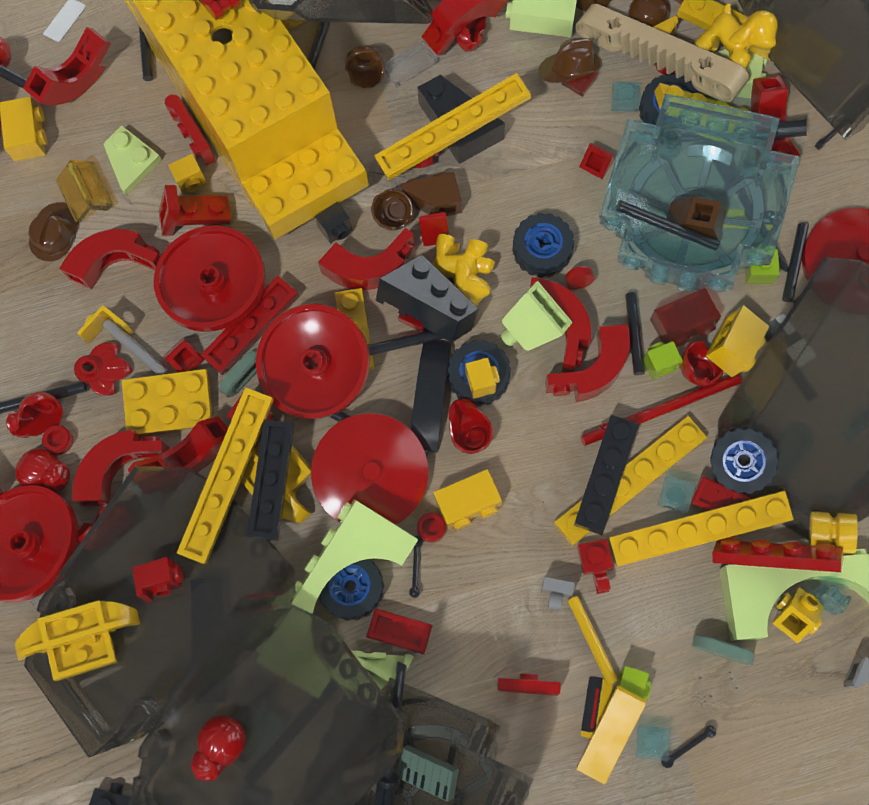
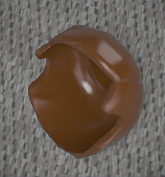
M633 0L629 6L628 13L630 18L654 27L668 19L669 10L665 0Z
M361 45L348 52L345 60V71L348 72L352 84L361 88H373L381 83L384 77L385 63L378 49L370 45Z
M387 189L374 197L371 212L373 219L381 228L396 231L404 228L412 221L414 207L411 198L404 191Z

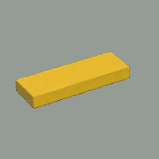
M617 685L576 770L604 785L606 784L646 705L645 699Z

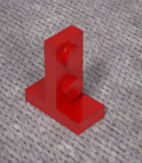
M165 185L158 211L162 236H173L175 226L230 224L231 213L228 195L178 196L176 185Z

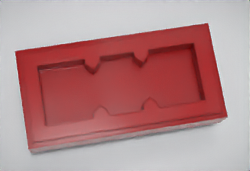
M701 476L689 503L708 511L753 498L742 493H735L736 491L728 490L724 485Z
M375 608L366 638L425 655L433 625Z
M520 674V679L498 678L497 690H499L498 692L558 696L561 690V682L538 681V675Z

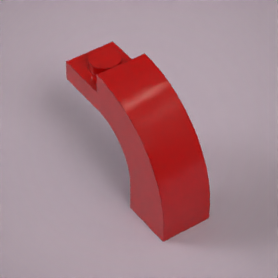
M443 0L430 14L433 21L421 37L436 55H443L465 26L480 17L496 18L509 0Z
M86 27L75 50L64 63L54 68L34 66L23 89L39 103L45 105H61L80 97L99 79L106 68L101 64V61L111 43L93 28Z
M781 76L753 79L751 113L757 128L770 127V120L772 119L773 122L786 121V103L789 88ZM770 135L753 136L762 164L769 163L771 169H786L792 166H799L801 156L790 137L774 139V142H771Z
M405 228L386 250L372 257L356 256L335 242L318 261L320 271L336 284L349 289H377L381 277L405 265V260L412 255L415 250L414 234Z
M124 229L105 230L90 235L79 242L68 253L59 269L69 280L93 289L101 273L108 266L116 262L132 261L155 271L160 258V252L153 246L146 244L137 232Z
M532 277L530 288L538 281L572 321V324L564 333L566 347L562 373L574 372L575 365H581L583 349L588 350L591 342V324L588 313L576 295L564 286L550 280Z
M628 324L599 326L596 336L598 346L597 361L583 371L547 374L545 380L546 393H553L554 396H566L574 391L575 402L592 399L609 389L619 377L628 356L630 346Z
M219 416L198 421L190 433L176 446L160 455L133 462L128 471L143 493L158 489L160 492L169 490L190 479L216 459L228 428Z
M134 430L118 432L106 437L91 448L81 461L73 482L72 501L80 506L110 505L111 485L117 471L130 461L160 455L168 451L169 446L160 440L159 437L154 436L143 437L141 441V436Z

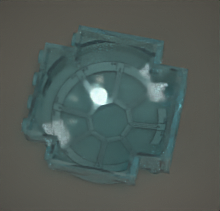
M665 94L656 125L627 119L599 214L600 224L604 225V228L614 231L616 237L622 239L618 252V263H622L623 267L630 270H639L641 268L646 272L645 277L650 278V281L654 284L666 285V283L678 285V289L686 292L701 291L702 286H708V288L724 292L726 289L732 290L738 268L749 269L753 265H770L801 158L771 151L780 118ZM698 197L722 202L726 216L718 239L720 240L719 248L714 251L616 211V205L619 200H622L666 218L672 201Z

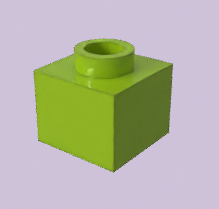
M749 249L744 258L746 284H774L780 276L778 249Z
M674 341L665 345L663 342H659L650 346L644 357V364L652 380L677 371L683 362Z
M623 666L619 673L617 685L648 700L652 682L648 681L649 673Z

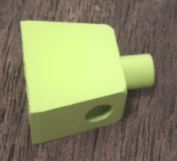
M537 281L502 319V324L507 329L501 333V337L507 345L512 346L519 342L525 350L529 351L562 336L572 324V321Z

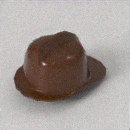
M571 38L561 44L557 54L546 58L540 64L538 71L539 76L544 81L562 83L596 72L601 62L600 58L593 51L591 39Z
M64 202L49 204L31 222L28 232L29 246L31 252L38 259L55 261L62 258L68 252L79 223L78 212L72 205Z

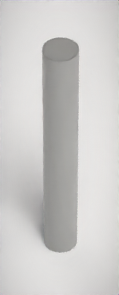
M109 318L103 323V327L157 375L169 373V369L113 320Z

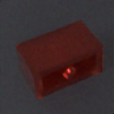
M703 288L655 309L650 320L664 345L674 341L675 346L680 347L691 340L690 337L697 334L705 336L713 332L721 315L706 288Z

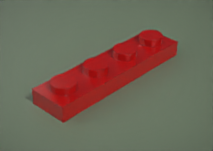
M277 275L263 290L259 302L250 314L235 325L226 328L200 354L201 357L223 376L265 332L268 326L299 297L298 292Z
M728 537L717 540L712 551L713 563L841 573L843 548L835 547L831 544L809 546L794 541L778 544L770 543V541L763 539L748 542Z

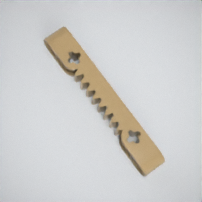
M592 4L575 24L576 32L582 39L589 38L594 45L608 51L616 52L622 50V54L630 51L631 58L639 55L640 62L648 59L649 66L657 63L658 70L666 67V73L670 74L675 71L676 78L685 75V82L692 80V85L696 90L723 102L733 101L749 79L747 71L741 65L599 4Z

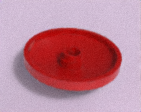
M865 208L842 209L820 220L806 239L802 257L803 272L814 293L831 307L850 314H869V209Z
M203 226L180 235L164 250L154 272V291L160 306L174 322L190 330L212 332L231 327L250 314L262 296L266 273L259 251L244 234L224 226Z
M319 304L297 306L278 316L265 330L256 354L257 377L265 395L274 399L273 404L280 410L304 419H323L345 410L361 394L370 370L368 344L358 325L341 311Z
M374 413L358 414L338 422L322 437L315 449L311 463V482L318 502L327 514L340 523L341 521L337 516L345 503L352 504L355 499L396 525L406 519L421 502L428 482V462L420 441L403 423L386 415Z
M27 485L16 487L0 495L1 602L20 603L40 596L62 577L72 561L78 540L77 519L70 504L62 496L48 488Z

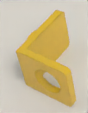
M102 305L95 313L87 317L77 334L86 343L90 344L104 329L103 323L109 318L131 335L133 331L124 321Z

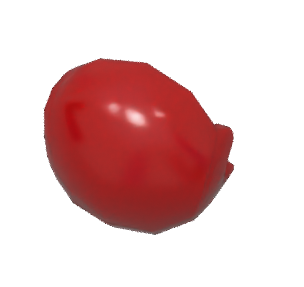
M705 341L692 342L681 356L683 362L680 365L683 377L700 387L714 385L723 375V370L706 357L709 348L706 347Z

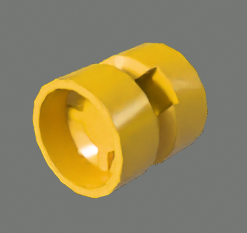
M811 512L809 546L831 544L835 547L843 548V553H856L858 537L856 514L838 513L833 518L828 512Z

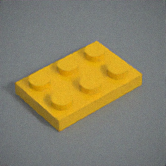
M207 369L122 380L126 431L134 430L138 435L143 436L193 429L198 421L213 417L209 372Z

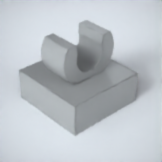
M545 577L541 592L550 594L547 608L559 611L563 597L571 598L573 596L575 583Z

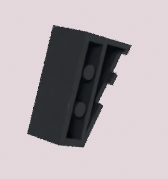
M442 75L417 87L419 105L430 122L472 99ZM496 118L451 144L448 148L460 164L504 140L505 122Z
M423 255L388 273L379 280L376 295L377 302L381 304L386 302L399 309L398 313L404 317L410 315L421 321V325L447 341L452 343L472 330L479 309Z

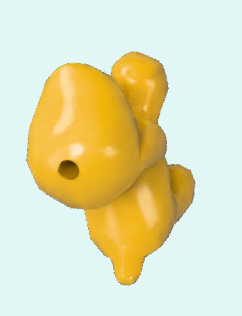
M727 3L722 13L713 21L712 26L696 39L695 44L702 49L715 53L721 40L723 46L729 52L728 60L741 65L745 69L751 60V55L746 50L751 46L762 50H769L776 45L777 18L769 11L758 10L750 15L744 24L740 25L731 14V4Z
M439 234L436 241L437 253L433 266L447 279H452L454 281L453 285L477 306L483 298L490 294L489 283L477 276L478 273L489 274L493 270L495 261L481 257L486 253L488 244L480 240L469 239L465 253L456 255L459 252L460 243H454L455 238L450 235Z

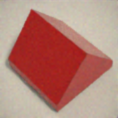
M590 143L579 168L603 179L614 162V155Z

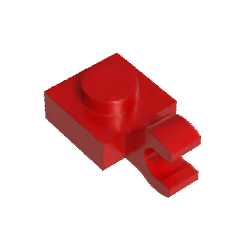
M607 539L578 544L577 550L583 575H593L597 594L609 592L611 587L606 571L613 570L614 566Z

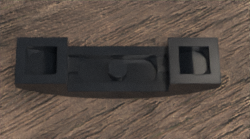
M432 341L423 343L411 431L416 435L423 449H427L428 452L438 453L451 343Z

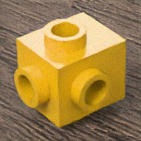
M798 587L791 595L786 592L776 604L779 610L772 624L796 643H799L808 633L813 634L822 624L823 620L820 616L824 605L813 594L807 593Z

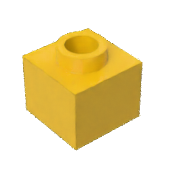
M193 154L168 164L182 194L194 192L202 185L207 184Z
M488 358L465 363V373L473 399L496 392V383L500 382L496 366H490Z

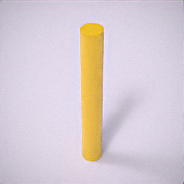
M575 596L567 600L607 685L618 681L579 597Z

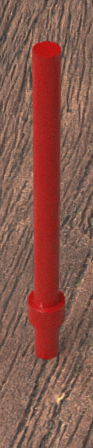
M739 374L733 377H725L718 380L714 385L698 388L623 419L642 424L742 383V379ZM608 422L601 424L599 429L581 435L583 445L587 446L602 440Z

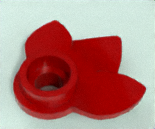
M103 343L95 346L90 355L80 357L74 365L75 376L80 381L88 383L92 391L101 396H113L115 394L114 382L124 379L133 370L124 359L116 357L119 351V345L116 343ZM85 365H92L94 367L90 372L83 370Z

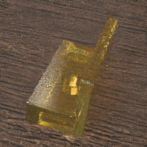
M70 160L56 179L75 222H81L90 210L109 211L114 205L93 162Z

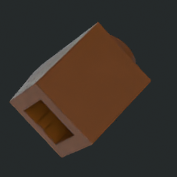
M440 172L433 177L424 179L413 178L406 183H401L402 191L411 198L413 206L428 215L446 212V216L462 213V200L454 172Z
M689 197L672 201L666 219L719 239L726 211L722 202Z

